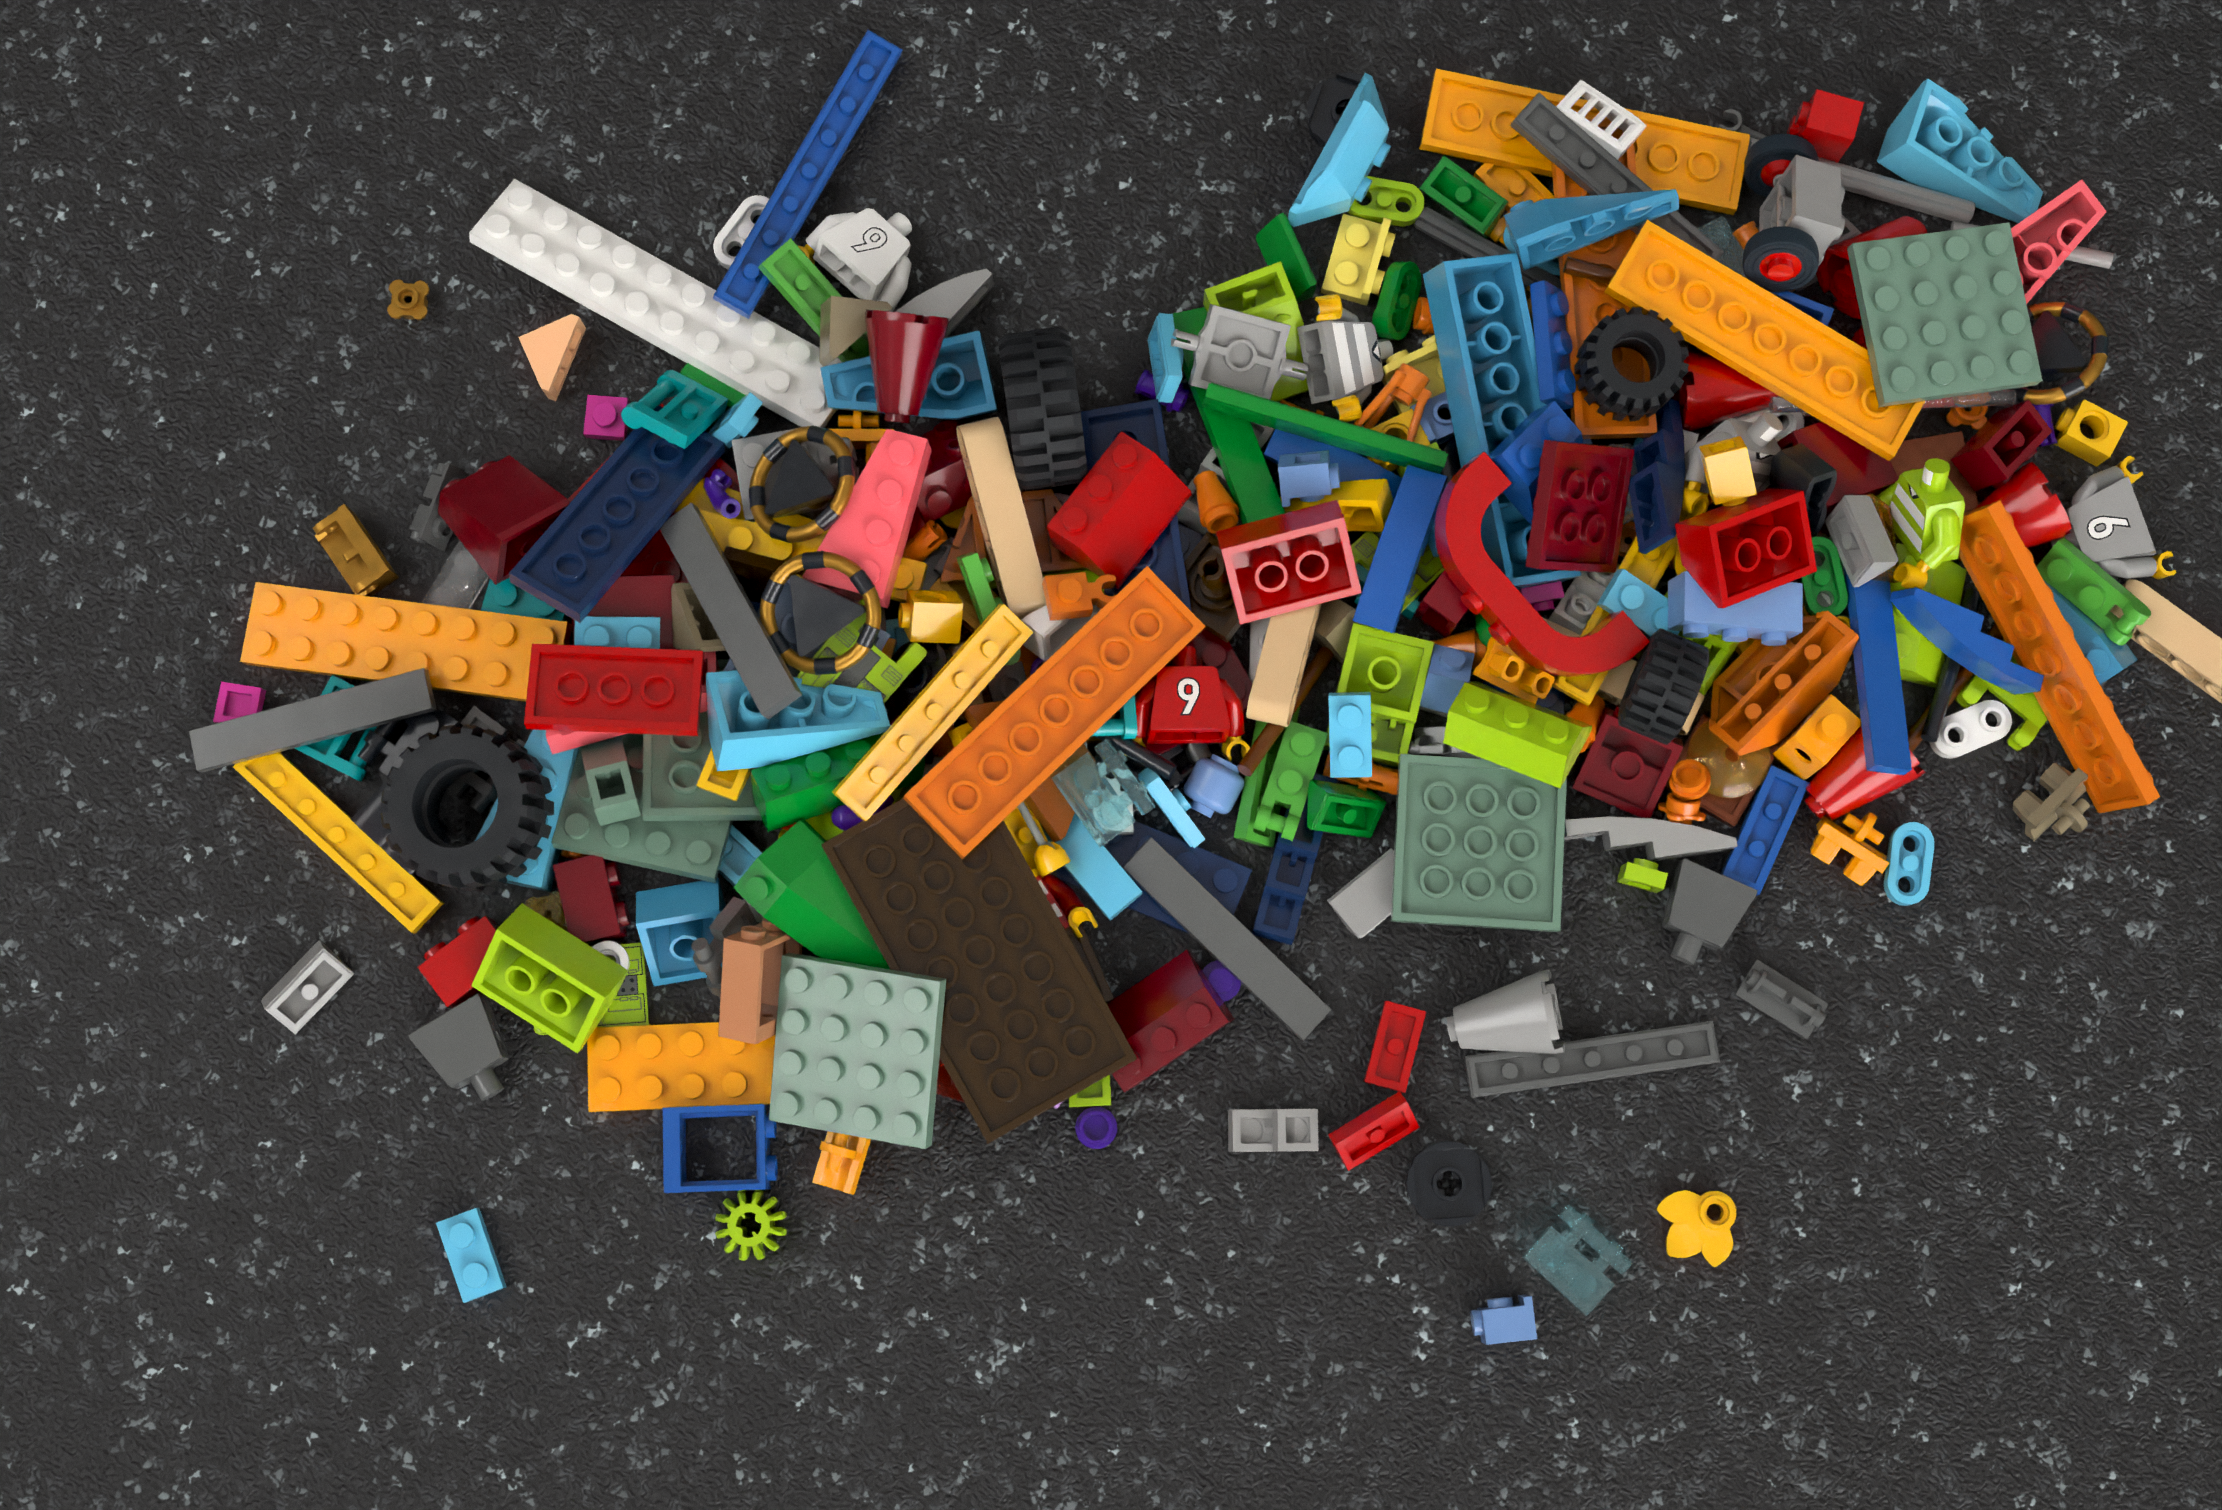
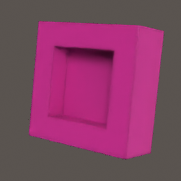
M587 395L584 436L591 439L624 441L627 438L628 426L623 422L621 412L630 403V400L623 397Z
M1561 581L1521 588L1519 590L1538 613L1555 609L1554 602L1564 598Z
M221 682L213 722L217 724L261 712L266 690L259 687Z

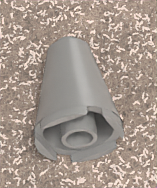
M1539 971L1453 1007V1016L1446 1018L1450 1041H1458L1461 1049L1546 1054L1565 1052V1040L1556 1042V1040L1560 1039L1558 1030H1563L1555 985L1554 983L1545 984V981H1549L1551 978V971Z

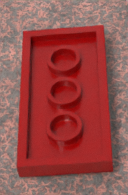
M532 643L524 725L526 729L698 736L704 653L698 650Z

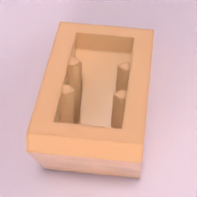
M573 314L519 337L541 389L548 399L556 401L586 330L580 317Z

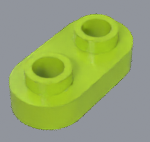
M1367 176V178L1372 180V183L1365 196L1371 202L1368 205H1360L1355 199L1348 211L1351 216L1372 222L1382 223L1383 218L1391 219L1390 225L1410 226L1415 223L1423 211L1424 196L1420 189L1413 184ZM1405 202L1409 205L1410 210L1400 212L1397 210L1396 204Z

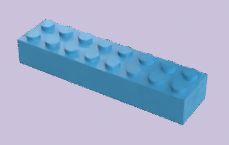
M1517 253L1443 261L1423 274L1461 468L1473 457L1484 451L1489 455L1533 411L1546 406V404L1540 401L1535 339ZM1503 492L1491 502L1482 518V543L1488 556L1518 590L1558 581L1565 582L1582 576L1581 571L1525 567L1531 525Z

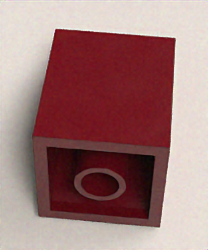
M1824 422L1792 431L1777 441L1781 450L1802 443L1836 469L1837 480L1834 490L1826 503V516L1832 512L1844 495H1867L1871 498L1898 480L1891 461L1884 459Z
M508 455L497 462L489 461L485 463L476 473L464 479H454L440 491L438 514L494 584L497 585L510 578V571L570 502L549 484Z
M673 574L620 575L587 615L660 617V649L677 650L673 648L671 588L673 583H675ZM572 619V640H573V645H574V619Z

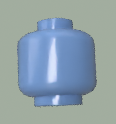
M1212 754L1210 759H1199L1183 787L1185 795L1192 799L1190 803L1191 808L1209 818L1212 817L1214 811L1220 814L1229 813L1244 787V779L1239 775L1240 771L1237 766L1215 754Z

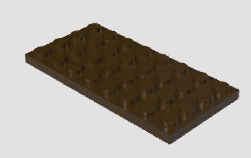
M903 798L874 814L867 821H862L821 844L891 970L946 979L940 1059L988 1144L1137 1059L1004 821L964 859H961Z

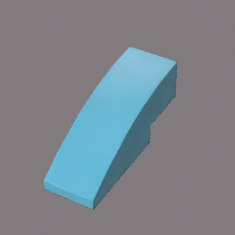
M1074 814L1066 836L1055 843L1061 845L1071 862L1064 865V868L1088 894L1108 920L1111 921L1142 895V891L1088 827ZM1042 827L1048 842H1053Z

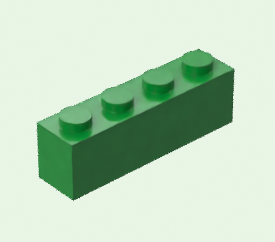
M884 733L751 770L753 800L767 831H773L797 823L803 818L806 820L833 811L837 806L845 805L832 791ZM925 756L895 790L916 784L923 778Z

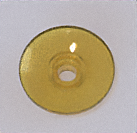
M1709 721L1705 722L1695 731L1690 739L1687 759L1696 760L1709 770L1711 785L1707 792L1717 797L1737 798L1755 790L1765 779L1770 767L1769 747L1739 756L1736 762H1731L1725 757V750L1729 747L1710 732Z

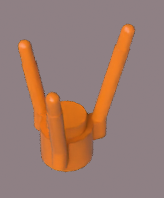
M1402 363L1387 385L1362 412L1361 418L1354 422V425L1361 427L1364 424V428H1373L1394 400L1406 406H1410L1412 401H1417L1406 440L1414 442L1425 405L1432 395V392L1426 389L1430 379L1412 366Z

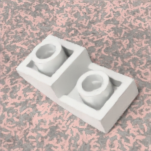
M1581 571L1582 576L1574 578L1565 592L1564 598L1560 600L1548 620L1581 635L1597 606L1596 604L1615 573Z

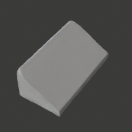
M1844 495L1825 519V524L1838 549L1839 556L1852 586L1860 587L1893 567L1898 562V557L1870 496Z
M1391 848L1327 900L1346 928L1357 938L1361 939L1391 915L1394 850Z
M319 940L262 998V1005L268 1013L296 1035L354 975V972Z

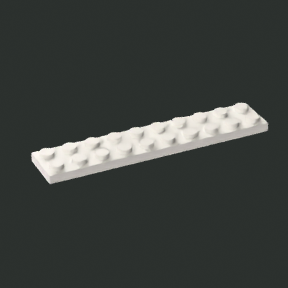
M516 179L509 184L469 232V239L472 244L744 395L751 392L763 402L762 405L800 427L814 425L824 428L837 411V409H830L828 407L820 367L823 366L819 362V347L754 311L750 318L747 319L715 301L713 296L716 290ZM836 358L829 365L842 362L839 360V358Z

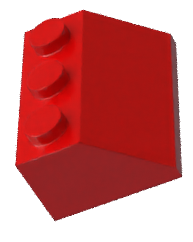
M1121 431L1046 527L1053 547L1099 577L1107 574L1114 575L1116 577L1114 587L1119 589L1186 503L1192 492L1155 452Z
M1768 488L1758 492L1757 495L1747 497V501L1742 504L1729 507L1721 506L1675 524L1682 565L1717 608H1726L1817 571L1804 490Z
M1337 500L1216 531L1240 625L1362 593L1345 518Z

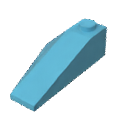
M1930 79L1923 81L1887 129L1877 162L1910 183L1975 203L1976 208L2016 223H2020L2037 211L2043 194L2039 186L2012 157L2004 158L1990 142L1993 135L1985 127L1980 130L1965 114L1968 108L1959 98Z
M737 670L706 673L708 730L717 771L759 768L884 733L890 727L881 692L830 684L826 688L801 684V678L793 677L802 696L768 720L761 715Z

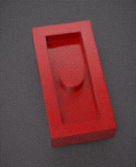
M1384 1001L1364 1078L1365 1083L1397 1092L1400 1091L1401 1093L1406 1092L1426 1011Z
M1399 1091L1328 1134L1342 1163L1349 1171L1420 1127L1407 1100Z

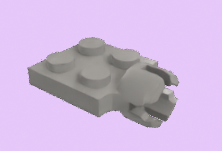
M793 429L732 440L745 520L756 522L749 503L750 480L756 463L763 454V451L776 438ZM844 437L842 439L849 447L854 458L855 485L859 478V468H856L855 465L857 460L856 452L850 439ZM810 441L802 442L803 446L834 486L838 488V466L834 452L826 445ZM786 453L772 466L765 483L766 505ZM826 503L824 506L818 509H810L808 507H805L778 517L825 509L828 506V504Z

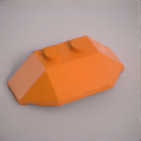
M1827 610L1818 612L1814 616H1804L1803 632L1788 639L1785 645L1766 646L1761 644V639H1756L1713 682L1711 719L1709 720L1710 732L1739 756L1779 744L1838 685L1859 639L1858 634Z

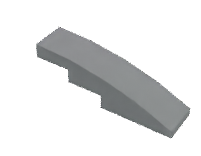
M1606 816L1565 820L1564 840L1602 835L1604 851L1645 846L1647 860L1649 861L1725 852L1738 846L1735 837L1694 825L1653 818Z

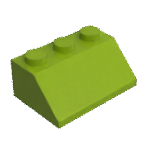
M1899 543L1893 546L1898 562L1888 569L1891 592L1906 589L1901 586L1902 582L1893 578L1897 566L1903 562L1914 566L1917 565L1916 560L1905 545ZM1951 560L1944 561L1935 570L1930 568L1927 571L1928 580L1922 590L1960 605L1967 570ZM1892 603L1901 680L1936 688L1946 654L1923 636Z
M1472 681L1463 684L1448 710L1443 743L1561 789L1591 733L1592 725L1480 682Z
M521 903L497 928L471 986L574 1052L579 1053L614 1001L629 970Z

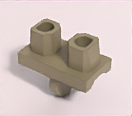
M2053 763L2039 780V784L2052 793L2044 802L2029 789L2024 791L2013 802V811L2025 823V834L2035 841L2058 818L2060 819L2052 826V829L2057 834L2062 835L2068 828L2081 833L2088 826V822L2082 814L2090 805L2083 798H2080L2074 805L2072 804L2086 791L2084 782L2088 779V775L2080 768L2071 773L2059 764Z

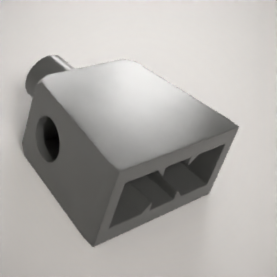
M1685 858L1677 862L1662 920V927L1679 935L1670 956L1683 963L1694 965L1702 945L1712 950L1722 948L1756 897L1758 890Z
M476 994L408 1035L412 1043L451 1088L460 1089L472 1083L481 1101L495 1096L504 1089L493 1069L507 1061L509 1054L492 1007L486 996Z

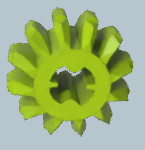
M739 1190L737 1197L740 1206L730 1198H726L723 1204L731 1212L730 1216L716 1214L715 1220L718 1222L728 1223V1229L717 1231L715 1233L718 1239L728 1236L732 1238L725 1245L724 1251L731 1253L738 1245H741L739 1259L742 1261L748 1259L751 1246L756 1259H764L763 1243L770 1250L777 1251L780 1246L771 1237L772 1234L778 1236H785L787 1234V1229L775 1226V1221L783 1220L787 1217L786 1212L771 1213V1210L778 1203V1199L774 1196L769 1198L764 1205H761L764 1196L763 1190L754 1191L751 1203L746 1190ZM750 1212L756 1214L755 1221L761 1223L760 1231L752 1232L754 1237L748 1236V1229L741 1226L743 1219L750 1218Z

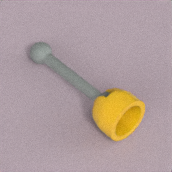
M1023 801L1017 808L1038 844L1037 850L1034 853V863L1042 878L1068 864L1071 860L1061 845L1045 841Z

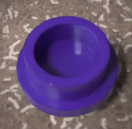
M1218 960L1204 967L1203 973L1223 1002L1232 999L1238 993L1241 982Z
M1090 1107L1084 1110L1077 1118L1075 1125L1076 1135L1079 1141L1086 1147L1092 1149L1104 1148L1116 1136V1119L1105 1108Z

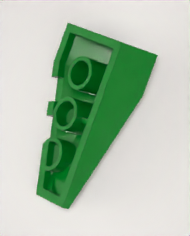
M804 818L799 820L757 857L734 886V889L759 914L819 958L890 969L821 846L827 840Z

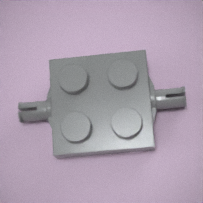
M1213 304L1209 305L1204 326L1198 335L1175 329L1173 336L1188 341L1171 339L1172 347L1175 346L1194 351V364L1188 384L1207 389L1208 384L1212 382L1270 400L1274 385L1280 379L1281 374L1304 381L1307 374L1292 370V368L1308 372V363L1286 359L1285 345L1290 325Z

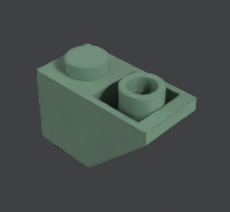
M622 737L580 747L586 778L599 825L603 826L641 816Z

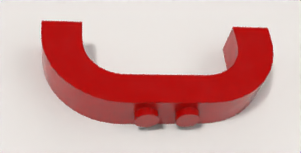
M1485 451L1473 457L1447 484L1440 498L1435 517V541L1438 555L1449 578L1461 591L1462 595L1460 598L1463 604L1476 615L1480 613L1490 625L1488 627L1489 633L1502 646L1508 645L1526 663L1549 674L1565 677L1596 674L1618 667L1639 653L1650 641L1623 610L1609 614L1583 637L1563 635L1547 624L1492 561L1485 551L1481 539L1482 518L1491 502L1508 488L1512 482Z

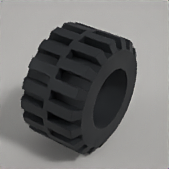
M1632 307L1628 313L1623 308L1615 311L1611 317L1607 315L1583 341L1584 343L1576 355L1579 360L1574 365L1575 374L1581 375L1576 384L1579 391L1586 389L1588 392L1584 400L1589 406L1593 402L1600 406L1596 412L1605 416L1610 411L1613 413L1612 420L1622 421L1628 415L1630 422L1639 421L1643 415L1648 418L1655 414L1681 388L1684 383L1682 378L1687 374L1689 364L1683 361L1689 354L1687 347H1680L1679 343L1684 337L1680 331L1676 333L1671 331L1670 327L1674 323L1668 318L1661 322L1657 319L1659 313L1651 309L1646 315H1643L1641 307ZM1626 347L1639 352L1649 365L1650 380L1638 383L1627 380L1620 375L1613 364L1612 350Z
M1660 628L1650 637V642L1644 647L1634 668L1620 704L1618 723L1621 727L1667 745L1679 734L1694 705L1709 664V649Z

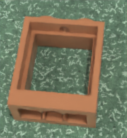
M765 918L762 919L761 923L754 926H743L741 931L724 938L719 1037L756 1045L776 1035L782 955L787 953L802 955L803 945Z

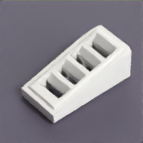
M1580 80L1556 106L1617 160L1636 141L1647 126L1634 114L1583 80ZM1582 96L1587 100V103L1576 112L1571 107ZM1595 107L1600 112L1592 121H1589L1585 116ZM1607 117L1611 124L1603 130L1598 125ZM1617 128L1624 132L1619 139L1612 136Z
M1046 605L1021 619L1034 632L1023 645L1046 661L1101 609L1093 605L1091 617L1050 621Z

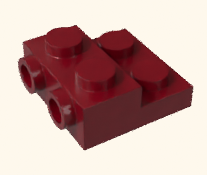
M1620 705L1616 706L1615 711L1605 707L1595 741L1587 750L1572 783V788L1638 817L1650 818L1683 749L1682 739L1676 737L1669 744L1665 745L1621 727L1618 723Z

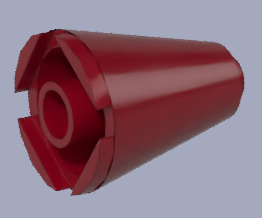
M866 309L865 322L877 412L885 413V421L909 423L910 415H919L948 328L949 318Z

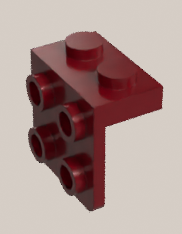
M962 419L943 421L937 424L934 430L918 436L928 439L932 450L917 502V509L925 524L929 520L934 521L966 506L969 497L972 496L957 438V426L965 424Z

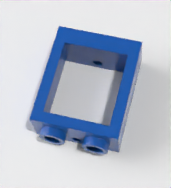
M748 1104L662 1108L664 1193L771 1189L770 1181H777V1156L770 1155V1138H776L777 1122L769 1121V1105ZM756 1116L757 1179L687 1182L686 1119Z

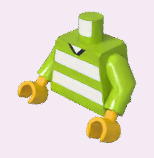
M1932 458L1925 462V466L1922 469H1911L1903 472L1894 484L1876 496L1878 501L1874 503L1881 520L1882 512L1886 511L1885 520L1917 562L1916 566L1903 562L1894 571L1893 578L1902 582L1901 586L1906 589L1914 587L1923 589L1927 583V571L1930 568L1935 570L1942 562L1958 559L1965 501L1964 497L1948 478L1950 471L1949 463L1942 459Z

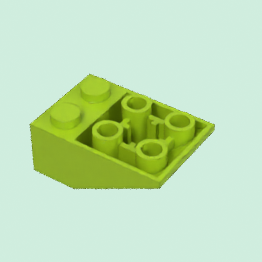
M1281 261L1204 290L1203 305L1207 312L1209 305L1213 304L1290 325L1285 345L1286 359L1303 363L1297 327L1304 326ZM1292 368V370L1305 373L1303 370ZM1281 374L1280 379L1274 385L1270 400L1280 402L1282 399L1285 400L1309 391L1307 379L1305 378L1302 381L1301 379Z

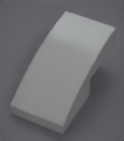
M1318 1109L1228 1110V1152L1319 1151Z

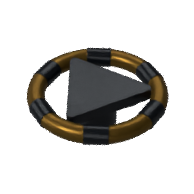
M2043 302L2027 306L2030 322L2038 319L2032 327V333L2042 380L2044 382H2052L2061 378L2064 373H2082L2052 389L2036 390L2029 387H2020L1999 391L2006 395V397L2019 402L2029 399L2035 405L2062 402L2085 391L2101 374L2108 358V337L2100 321L2087 309L2068 302ZM2053 316L2080 324L2088 331L2091 337V359L2088 365Z
M814 425L795 428L776 438L763 451L750 480V510L758 526L771 538L788 543L810 540L827 531L841 517L853 492L855 467L854 458L849 447L832 430ZM810 441L826 445L834 452L838 466V488L834 486L803 446L802 442ZM786 453L766 505L765 483L772 466ZM833 498L832 502L814 521L808 524L792 527L772 519L805 507L810 509L821 508L829 499Z
M806 552L784 562L768 579L761 596L760 620L786 664L809 674H836L857 664L872 649L880 631L881 604L875 585L866 572L852 560L832 552ZM826 567L840 571L849 577L861 596H863L865 606L796 573L804 569ZM789 579L798 653L792 649L778 630L775 618L776 603L785 583ZM866 612V621L854 646L847 652L837 657L815 659L806 657L807 654Z

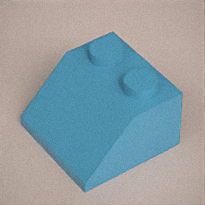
M717 878L716 883L697 881L636 892V927L654 987L707 978L706 973L701 972L693 960L694 951L691 945L698 938L707 939L709 944L714 939L709 926L726 907L719 878Z

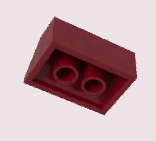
M1188 949L1107 1004L1137 1057L1135 1061L1115 1071L1112 1075L1123 1092H1126L1234 1020V1017Z

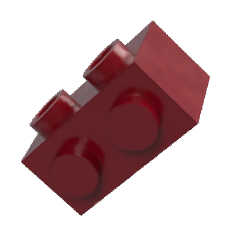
M2028 399L1996 412L1954 455L1951 461L1974 491L1990 485L1996 489L2006 484L2013 477L2017 468L2037 452L2036 448L2050 435L2052 430Z

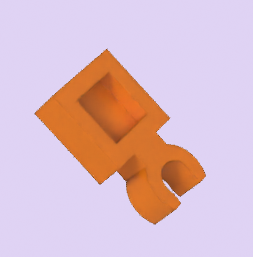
M1086 572L1045 576L1042 585L1050 621L1091 617L1093 605L1102 609L1116 596H1107L1102 592V589L1114 587L1116 577L1109 574L1102 575L1095 582L1088 583Z

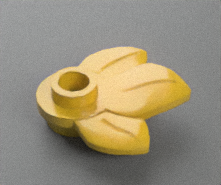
M1682 1190L1672 1193L1659 1203L1656 1208L1657 1212L1673 1223L1666 1237V1252L1668 1256L1687 1258L1702 1252L1704 1258L1712 1267H1717L1727 1259L1733 1248L1730 1227L1736 1219V1206L1727 1194L1720 1191H1708L1700 1196L1691 1191ZM1711 1204H1716L1721 1209V1215L1717 1220H1711L1707 1215V1209Z

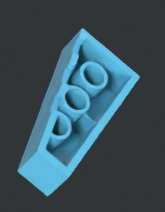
M532 730L524 748L528 750L527 754L535 757L542 765L543 769L540 775L549 778L552 791L545 794L546 799L554 802V815H547L545 824L551 826L552 829L548 839L541 837L537 847L543 851L536 861L528 858L523 863L527 867L523 874L518 878L507 875L506 878L509 884L551 892L555 877L553 865L558 864L561 849L554 848L551 842L580 747L552 755L546 739V730ZM498 797L476 840L491 826L497 812Z

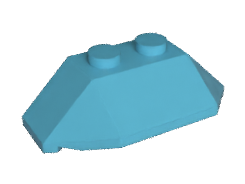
M1364 73L1352 98L1292 204L1288 214L1291 226L1296 227L1348 212L1355 199L1362 202L1372 183V180L1367 178L1373 165L1380 168L1391 148L1386 143L1389 126L1371 75Z

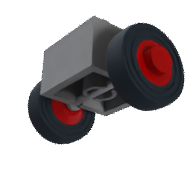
M1792 134L1770 135L1760 139L1750 147L1744 162V175L1748 186L1757 194L1767 198L1760 207L1759 232L1753 235L1745 245L1743 269L1748 280L1765 290L1784 292L1798 289L1810 282L1824 259L1826 249L1833 240L1837 241L1842 235L1845 218L1841 216V204L1844 199L1845 188L1841 186V168L1819 162L1816 149L1809 141Z

